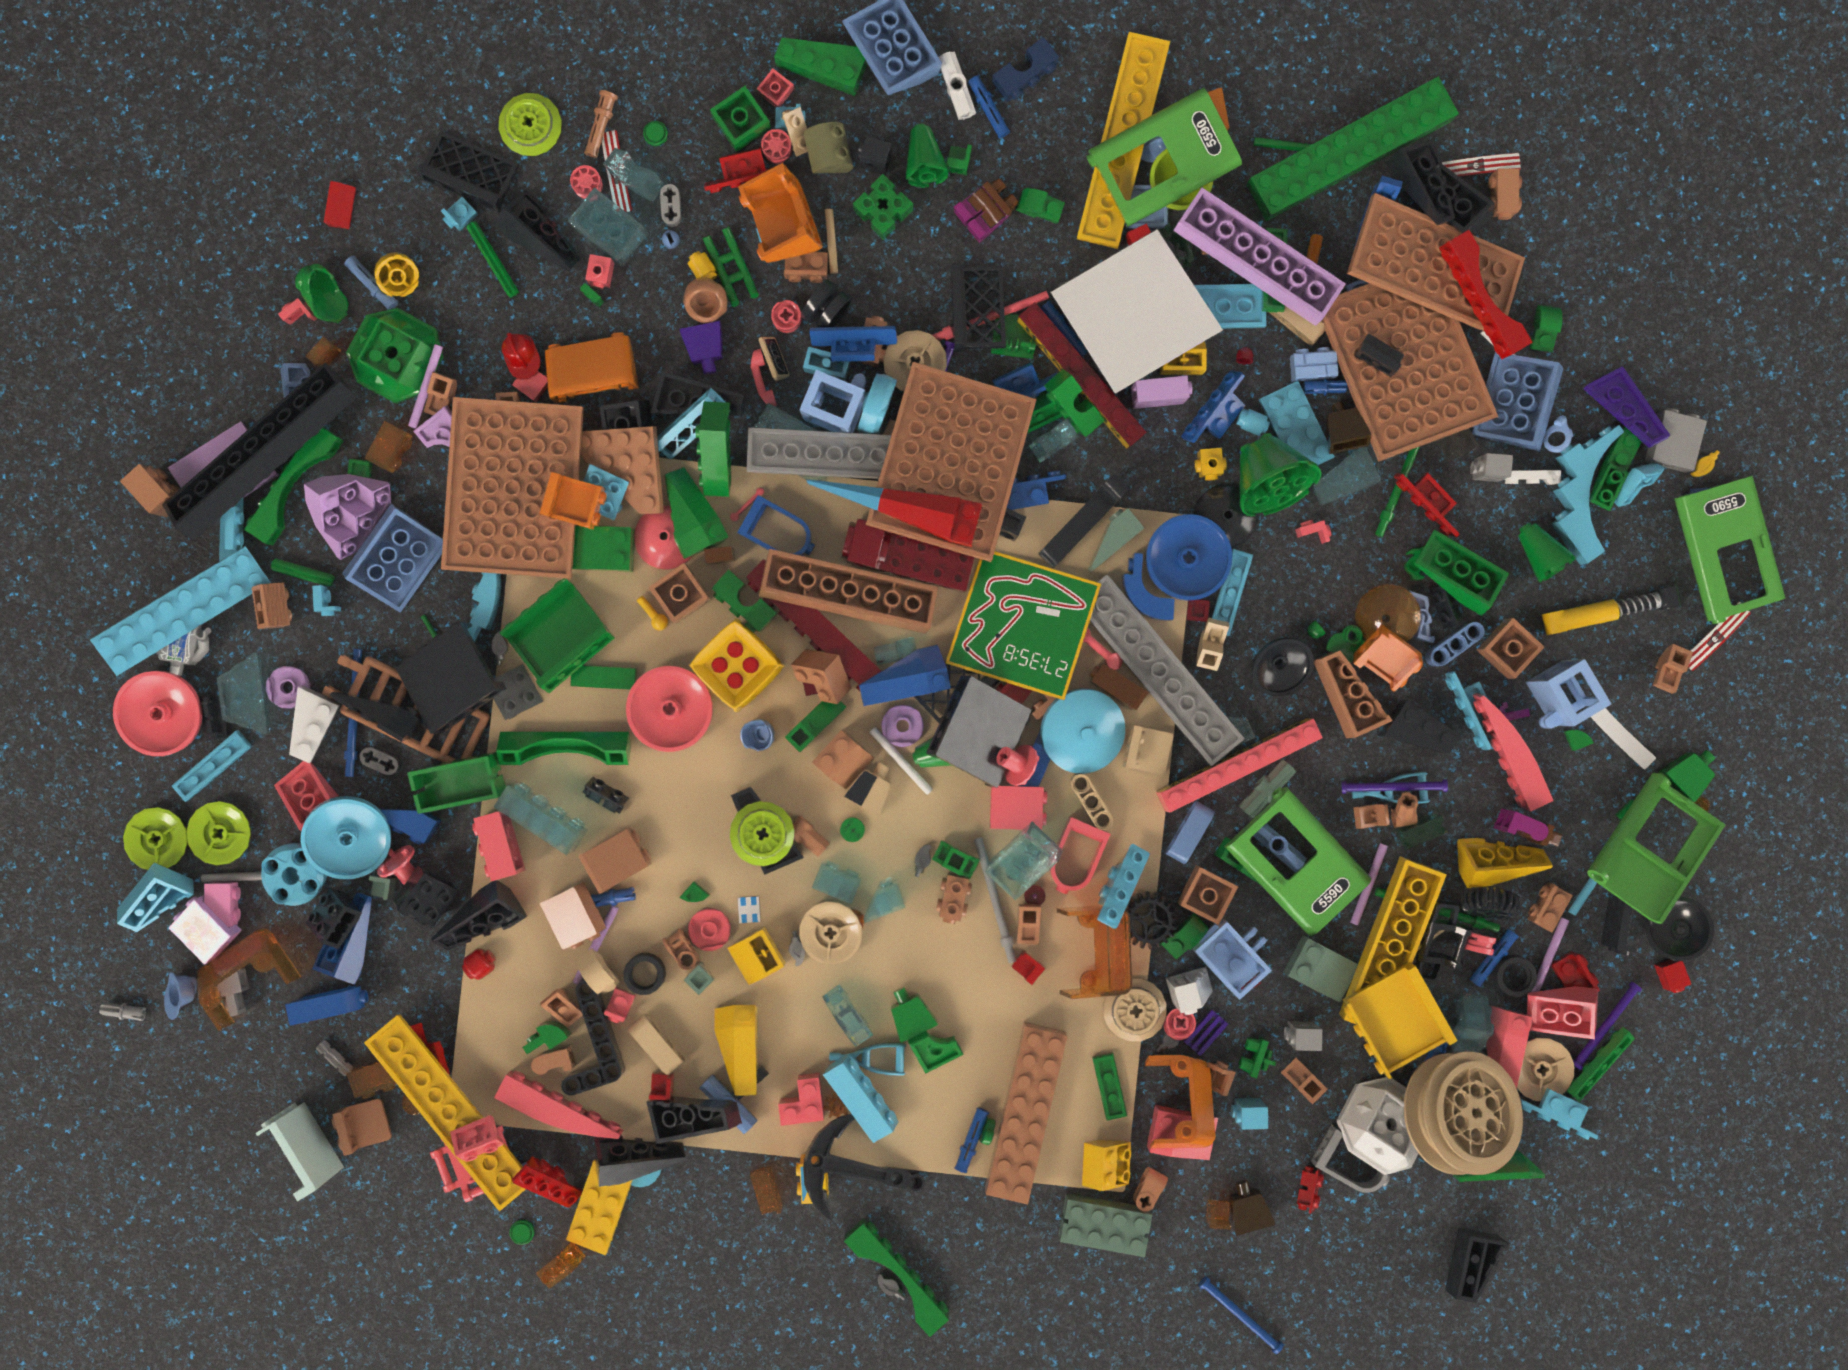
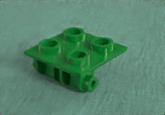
M1011 313L1005 316L1006 348L991 349V354L1033 359L1036 342L1017 322L1020 314ZM994 330L992 342H1001V336Z

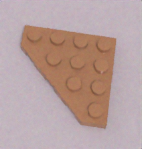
M657 427L582 431L580 457L588 465L592 464L628 481L629 484L623 498L640 514L664 513Z

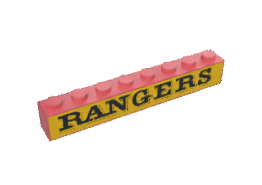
M1306 718L1217 761L1213 766L1209 765L1156 791V794L1164 810L1170 813L1323 737L1315 720Z

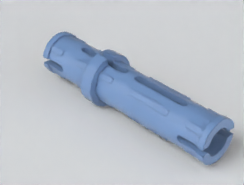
M351 256L345 261V266L369 289L371 296L375 299L377 298L387 310L394 309L398 305V300L380 290L375 277L355 256Z

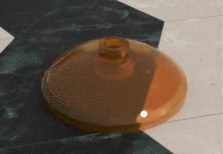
M1383 584L1370 589L1362 596L1356 608L1355 620L1356 625L1361 629L1366 640L1382 624L1405 642H1408L1416 634L1420 626L1421 610L1418 601L1407 589L1398 585ZM1383 615H1389L1390 621L1385 622Z

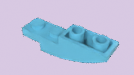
M481 573L483 577L480 583L477 582L472 590V594H474L472 599L479 602L478 606L475 605L471 611L470 616L472 619L470 623L472 627L468 629L474 642L482 628L491 630L501 597V574Z

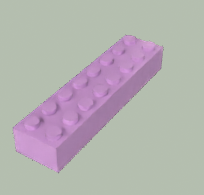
M1204 188L1200 189L1173 230L1315 326L1325 317L1345 286V283Z

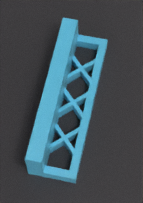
M710 388L657 436L658 450L668 459H673L696 438L694 431L696 424H694V420L699 415H702L704 401H725ZM685 428H690L691 435L689 437H679L680 432ZM676 441V448L672 452L665 447L669 442Z

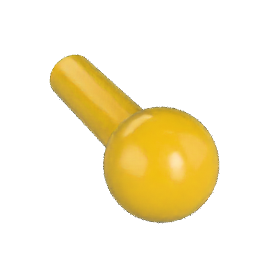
M643 595L636 599L638 604L652 619L651 624L655 630L661 631L668 626L667 617L663 614H658Z

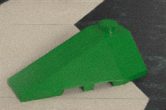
M682 467L665 474L667 495L672 511L670 514L671 521H673L675 531L673 533L674 540L683 559L724 542L728 535L718 515L686 469Z

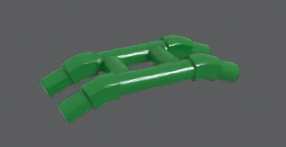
M730 226L723 228L722 232L731 252L719 256L711 236L707 235L702 239L731 306L737 307L739 300L732 287V283L743 279L753 299L757 298L759 293ZM735 259L739 271L728 276L723 264Z

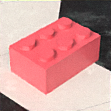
M505 809L473 818V831L480 840V844H478L479 852L486 861V865H484L486 876L490 877L491 881H495L525 871L509 810Z

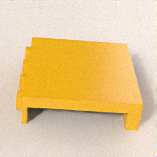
M1411 962L1342 999L1345 1007H1343L1345 1014L1349 1019L1353 1018L1356 1023L1353 1026L1354 1030L1360 1038L1363 1036L1366 1041L1364 1047L1369 1056L1374 1055L1377 1061L1374 1063L1380 1075L1384 1073L1388 1079L1392 1078L1391 1072L1445 1042L1449 1045L1457 1042L1455 1035L1417 967Z

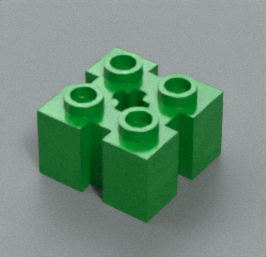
M882 174L871 185V193L868 195L864 192L853 203V211L865 223L870 219L871 228L884 240L895 229V221L898 219L902 222L913 211V203L902 192L896 195L895 185ZM885 204L887 205V209L885 210L884 208H882L880 210L879 206Z

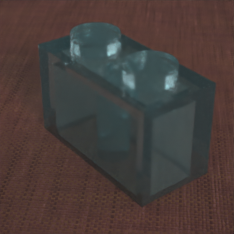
M827 861V863L822 862L812 888L852 904L862 879L858 877L859 873L851 869H847V871L838 869L839 865L831 861Z

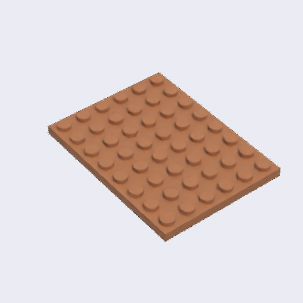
M1370 283L1339 294L1325 317L1321 320L1324 323L1331 346L1336 351L1337 361L1356 408L1371 432L1370 442L1378 462L1498 417L1458 320ZM1367 334H1371L1404 354V358L1400 363L1401 367L1392 377L1387 376L1354 356Z
M913 362L876 488L960 497L964 500L981 503L982 509L972 547L951 543L871 508L866 525L991 562L1036 399Z
M453 397L441 560L442 570L572 579L576 525L539 513L551 472L579 480L584 407Z

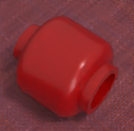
M477 948L464 958L462 969L470 979L481 980L494 970L496 958L490 950L485 951L482 948Z

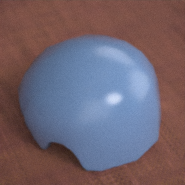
M754 719L744 724L740 730V740L745 748L763 751L774 742L775 730L768 721Z

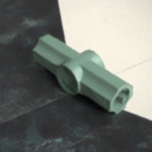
M1281 759L1268 775H1264L1254 785V790L1241 802L1239 807L1251 818H1254L1267 803L1271 802L1272 793L1277 788H1282L1296 773L1294 768Z

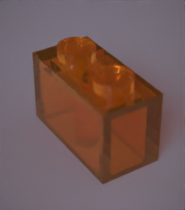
M384 421L364 459L393 473L400 467L402 463L401 457L404 452L408 451L411 447V438L413 436Z
M379 1061L353 1069L347 1073L354 1098L362 1096L363 1099L376 1095L375 1091L382 1089L383 1092H387L396 1088L395 1085L397 1083Z

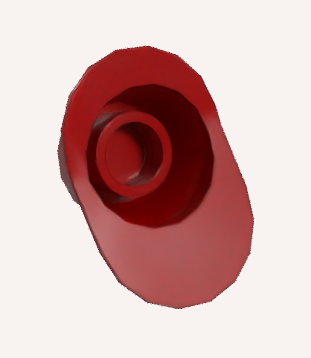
M507 333V337L501 347L510 373L515 378L521 380L533 377L539 370L541 363L534 341L528 335Z

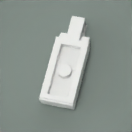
M1561 470L1512 471L1511 477L1504 480L1505 484H1518L1519 479H1526V484L1540 483V480H1543L1547 485L1558 484L1561 482Z

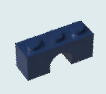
M1044 37L1026 50L1025 57L1031 64L1030 69L1023 72L1017 71L1009 62L993 75L992 83L1006 102L1011 99H1018L1024 93V89L1028 86H1035L1041 80V76L1045 73L1047 75L1051 74L1058 67L1059 56Z

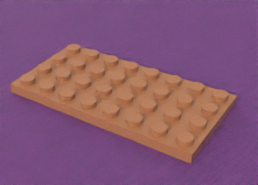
M1374 193L1370 198L1347 274L1484 331L1480 320L1475 316L1471 304L1463 295L1462 288L1453 277L1452 271L1448 263L1443 259L1439 249L1440 246L1462 233L1446 223L1437 226L1429 216ZM1473 235L1480 248L1479 268L1484 287L1494 304L1508 316L1525 257Z

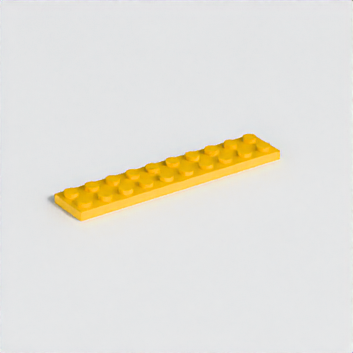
M1129 32L1101 143L1152 115L1170 41ZM1144 144L1108 163V168L1124 199L1128 201L1131 199ZM1095 167L1077 240L1118 249L1125 221L1099 170Z
M398 1014L364 1043L455 1156L450 1132L480 1120L483 1116L409 1024ZM505 1144L497 1147L498 1149L494 1152L478 1155L472 1161H463L456 1157L499 1211L526 1190L512 1182V1178L523 1166Z

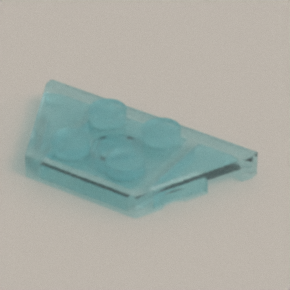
M253 653L243 662L233 666L230 671L217 677L222 720L261 732V734H270L260 653Z

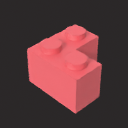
M820 1072L799 1075L797 1079L799 1097L782 1098L779 1101L781 1126L824 1121L825 1111Z

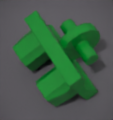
M1260 1036L1258 1039L1247 1037L1244 1048L1253 1051L1251 1059L1241 1056L1238 1067L1246 1071L1251 1077L1257 1079L1260 1067L1261 1070L1267 1071L1269 1065L1275 1066L1276 1061L1271 1059L1273 1051L1267 1049L1269 1041Z

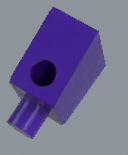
M720 321L680 329L692 363L694 365L702 364L704 375L716 373L714 361L723 359L722 325Z

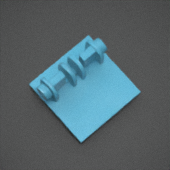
M590 464L583 482L605 488L607 497L604 505L600 506L599 513L614 521L617 513H620L623 507L621 502L629 482Z

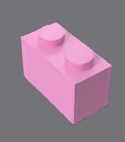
M210 882L204 884V903L228 927L237 925L241 917V911L238 908L241 890L238 887V882Z

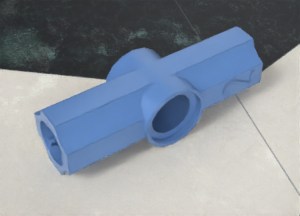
M1267 823L1253 835L1268 851L1273 853L1293 872H1296L1305 864L1307 858ZM1275 839L1281 841V846L1277 850L1272 848V842Z
M714 1074L699 1087L710 1100L724 1101L728 1099L737 1102L742 1124L736 1127L743 1134L749 1131L757 1122V1119Z

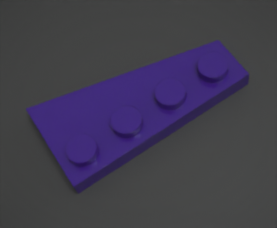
M1623 366L1584 387V390L1648 448L1670 437L1669 432Z

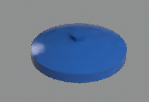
M1180 515L1167 520L1153 533L1146 549V567L1151 580L1163 593L1179 600H1198L1211 595L1224 584L1232 566V549L1228 537L1215 522L1199 515Z

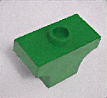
M941 840L932 858L942 867L969 879L980 859Z

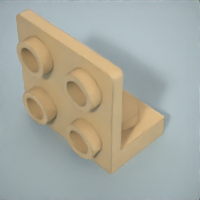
M1131 725L1123 767L1165 775L1173 734Z

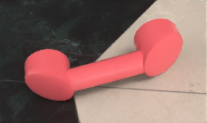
M754 350L751 358V370L758 395L767 406L775 407L777 404L773 390L766 391L760 371V366L765 365L762 350Z
M1087 628L1083 642H1086L1105 658V665L1113 670L1119 669L1123 663L1121 657L1117 653L1109 652L1091 636L1089 628Z

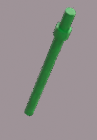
M1420 447L1408 452L1400 472L1406 478L1410 473ZM1396 484L1385 510H1382L1379 517L1380 523L1375 535L1381 538L1384 536L1388 523L1392 522L1394 517L1393 511L1402 492Z
M1377 887L1375 896L1384 898L1387 890ZM1441 908L1438 915L1450 918L1451 909ZM1460 912L1458 914V921L1471 924L1473 928L1480 930L1484 928L1497 933L1500 930V924L1487 921L1484 917L1470 916Z

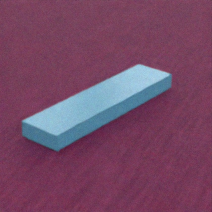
M1232 549L1231 570L1220 588L1212 619L1229 622L1226 636H1230L1253 558V554Z
M236 730L172 785L173 789L185 802H188L253 746L239 730Z

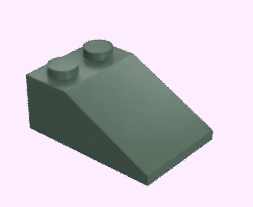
M1120 508L1109 518L1111 522L1106 526L1088 567L1090 572L1095 570L1144 529V526L1129 508L1124 512Z
M1303 935L1283 973L1341 1002L1353 979L1358 964Z

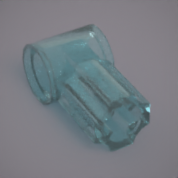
M914 637L874 647L877 665L901 660L916 650Z

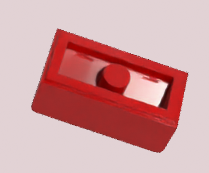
M330 181L324 223L326 225L350 229L356 187Z

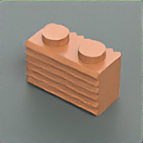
M284 583L253 586L251 590L254 599L257 628H279L290 625L292 613L287 606L289 593Z

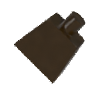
M1343 402L1333 404V412L1327 414L1326 420L1329 454L1370 446L1371 432L1357 408L1346 409Z
M1248 1180L1236 1182L1238 1193L1229 1196L1232 1229L1236 1236L1276 1225L1259 1189L1254 1188L1250 1190Z

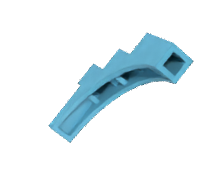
M1620 425L1613 428L1610 426L1604 428L1599 432L1600 437L1595 440L1591 438L1582 445L1580 443L1573 446L1570 444L1568 448L1560 452L1561 454L1555 458L1568 477L1561 480L1557 484L1559 487L1553 491L1566 510L1555 516L1557 520L1551 523V525L1570 552L1576 556V560L1580 565L1588 564L1605 552L1596 536L1591 521L1589 507L1590 486L1594 471L1602 455L1611 443L1624 433Z

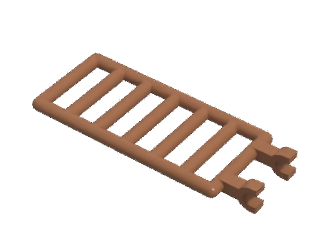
M340 655L337 661L338 664L358 672L348 692L351 695L357 696L370 667L383 672L370 699L379 700L390 676L402 681L395 668L370 656L365 658L363 664L346 655ZM403 681L392 704L400 705L407 692ZM329 685L324 687L322 694L330 697L331 692L341 691ZM342 704L340 708L341 714L397 740L377 727L378 722L374 723L365 720L359 712L350 710ZM480 709L471 713V715L480 720L460 759L471 757L490 719L488 713ZM466 717L451 728L440 751L428 746L434 735L430 734L428 728L421 742L410 738L401 743L441 762L457 760L448 756V753Z

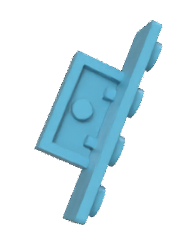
M244 498L239 500L237 505L231 507L220 519L219 561L241 549L244 543Z
M1455 672L1446 673V684L1451 691L1453 690L1456 696L1455 703L1457 707L1463 710L1466 716L1464 721L1475 735L1473 740L1476 746L1482 750L1492 749L1482 729V715L1476 711L1473 704L1475 701L1473 694L1475 693L1484 695L1487 698L1480 682H1475L1463 688Z
M1131 844L1123 862L1111 867L1107 875L1109 880L1099 892L1100 900L1098 904L1102 905L1097 920L1113 929L1118 927L1150 856L1149 852L1135 844Z
M1549 1088L1546 1089L1539 1106L1520 1098L1523 1110L1529 1113L1532 1110L1539 1112L1538 1117L1548 1122L1552 1118L1558 1121L1557 1126L1568 1131L1570 1128L1577 1130V1135L1587 1140L1590 1137L1598 1138L1597 1134L1581 1127L1589 1107Z

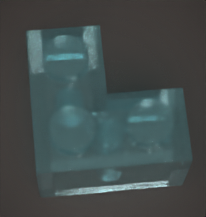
M1462 993L1456 1003L1458 1023L1453 1032L1457 1042L1452 1044V1052L1480 1053L1486 1047L1489 1037H1492L1494 1033V1025L1491 1024L1490 1018L1492 1008L1489 1006L1488 997Z

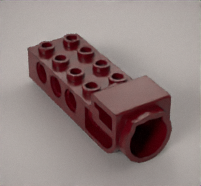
M857 518L856 523L850 521L841 558L847 559L848 563L963 593L966 592L975 557L866 525V520Z

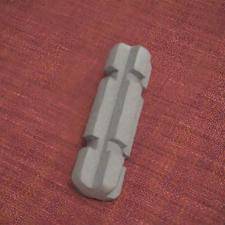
M326 1040L322 1041L316 1047V1050L321 1055L324 1054V1058L335 1068L338 1067L339 1072L343 1076L348 1075L353 1070V1066L349 1062L346 1063V1059L334 1048L331 1049V1045Z

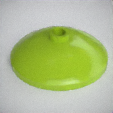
M1167 149L1156 157L1151 166L1149 178L1151 188L1178 173ZM1213 181L1166 207L1173 210H1187L1201 188L1208 192L1211 191Z

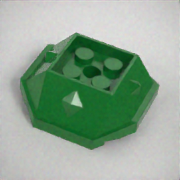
M399 308L366 315L346 354L357 383L399 404L418 396L434 345L441 346L436 328ZM397 349V356L391 359L390 352ZM443 352L441 353L437 368L444 357Z

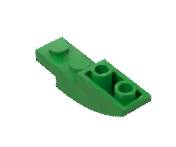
M1626 427L1622 428L1624 433L1616 439L1613 447L1609 448L1596 477L1590 497V502L1607 511L1611 510L1629 474L1627 470L1642 442Z

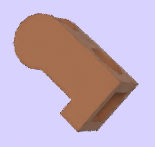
M571 1045L541 1053L531 1063L533 1072L538 1075H543L550 1069L563 1066L564 1072L572 1070L576 1066Z

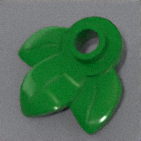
M1355 625L1346 626L1342 633H1336L1330 637L1326 650L1330 652L1341 651L1349 663L1353 661V654L1365 642L1362 639L1363 633L1361 629ZM1353 632L1354 638L1350 640L1348 634Z

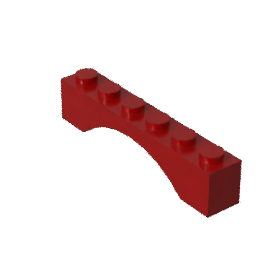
M1470 230L1440 246L1439 249L1443 259L1448 263L1453 277L1458 281L1463 295L1471 304L1475 316L1480 320L1485 334L1489 336L1494 345L1495 352L1500 356L1501 360L1533 343L1523 324L1503 313L1488 295L1480 274V248Z

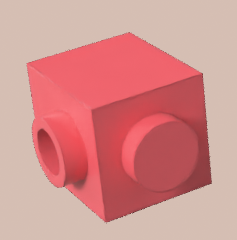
M590 254L585 280L595 289L603 290L604 287L610 288L615 263L611 258Z

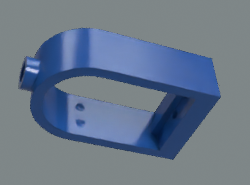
M758 495L737 533L768 551L769 549L777 550L751 536L768 506L797 522L805 529L806 541L804 546L798 552L792 554L799 556L804 554L810 555L815 544L811 542L812 535L807 524L799 517Z
M361 985L297 998L285 1004L289 1025L328 1018L362 1009L365 1007V1003L368 1002L369 997L367 991L361 989Z

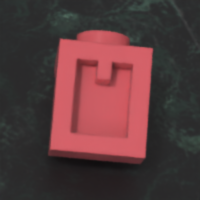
M616 987L608 1007L604 1011V1015L608 1016L607 1019L612 1022H624L627 1019L636 995Z

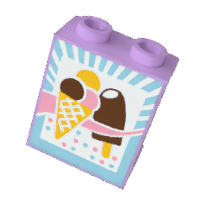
M203 895L198 898L196 896L191 898L186 903L187 908L174 916V922L169 929L204 964H207L216 959L242 930L236 924L229 928L204 903Z

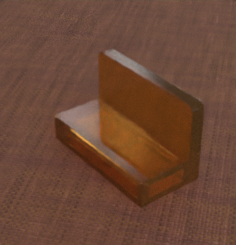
M771 1166L750 1172V1178L761 1214L776 1211V1214H780L783 1205Z

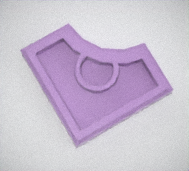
M447 405L413 431L427 448L440 444L450 447L451 409Z

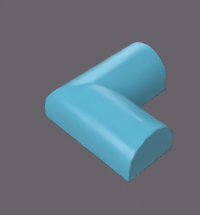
M1654 462L1633 468L1629 472L1614 503L1618 507L1630 504L1643 487L1654 484L1665 468Z

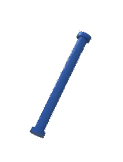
M1207 1276L1199 1282L1198 1286L1201 1289L1208 1291L1265 1341L1275 1354H1278L1283 1349L1284 1344L1281 1341H1276L1210 1283V1279Z

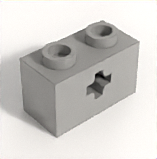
M1486 453L1475 458L1470 467V473L1473 474L1472 480L1499 482L1510 478L1513 455Z
M1288 1021V1026L1284 1028V1038L1288 1044L1299 1051H1322V1029L1317 1024L1307 1021Z

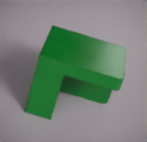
M968 144L967 149L956 146L950 147L946 164L948 172L967 176L972 145Z

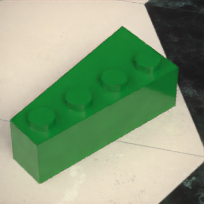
M781 38L774 56L777 67L853 96L856 95L868 64L856 46Z
M704 401L700 425L696 424L695 435L700 440L697 441V454H701V458L698 459V471H702V474L699 476V486L703 487L704 496H730L732 483L731 440H729L730 420H728L730 403Z

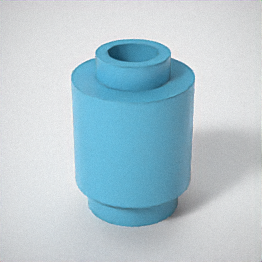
M1242 409L1236 424L1241 429L1260 436L1261 433H1266L1270 422L1267 421L1268 416L1251 409Z

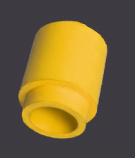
M697 251L689 257L690 261L687 264L696 278L707 277L714 280L717 277L716 269L705 252L700 253V251Z

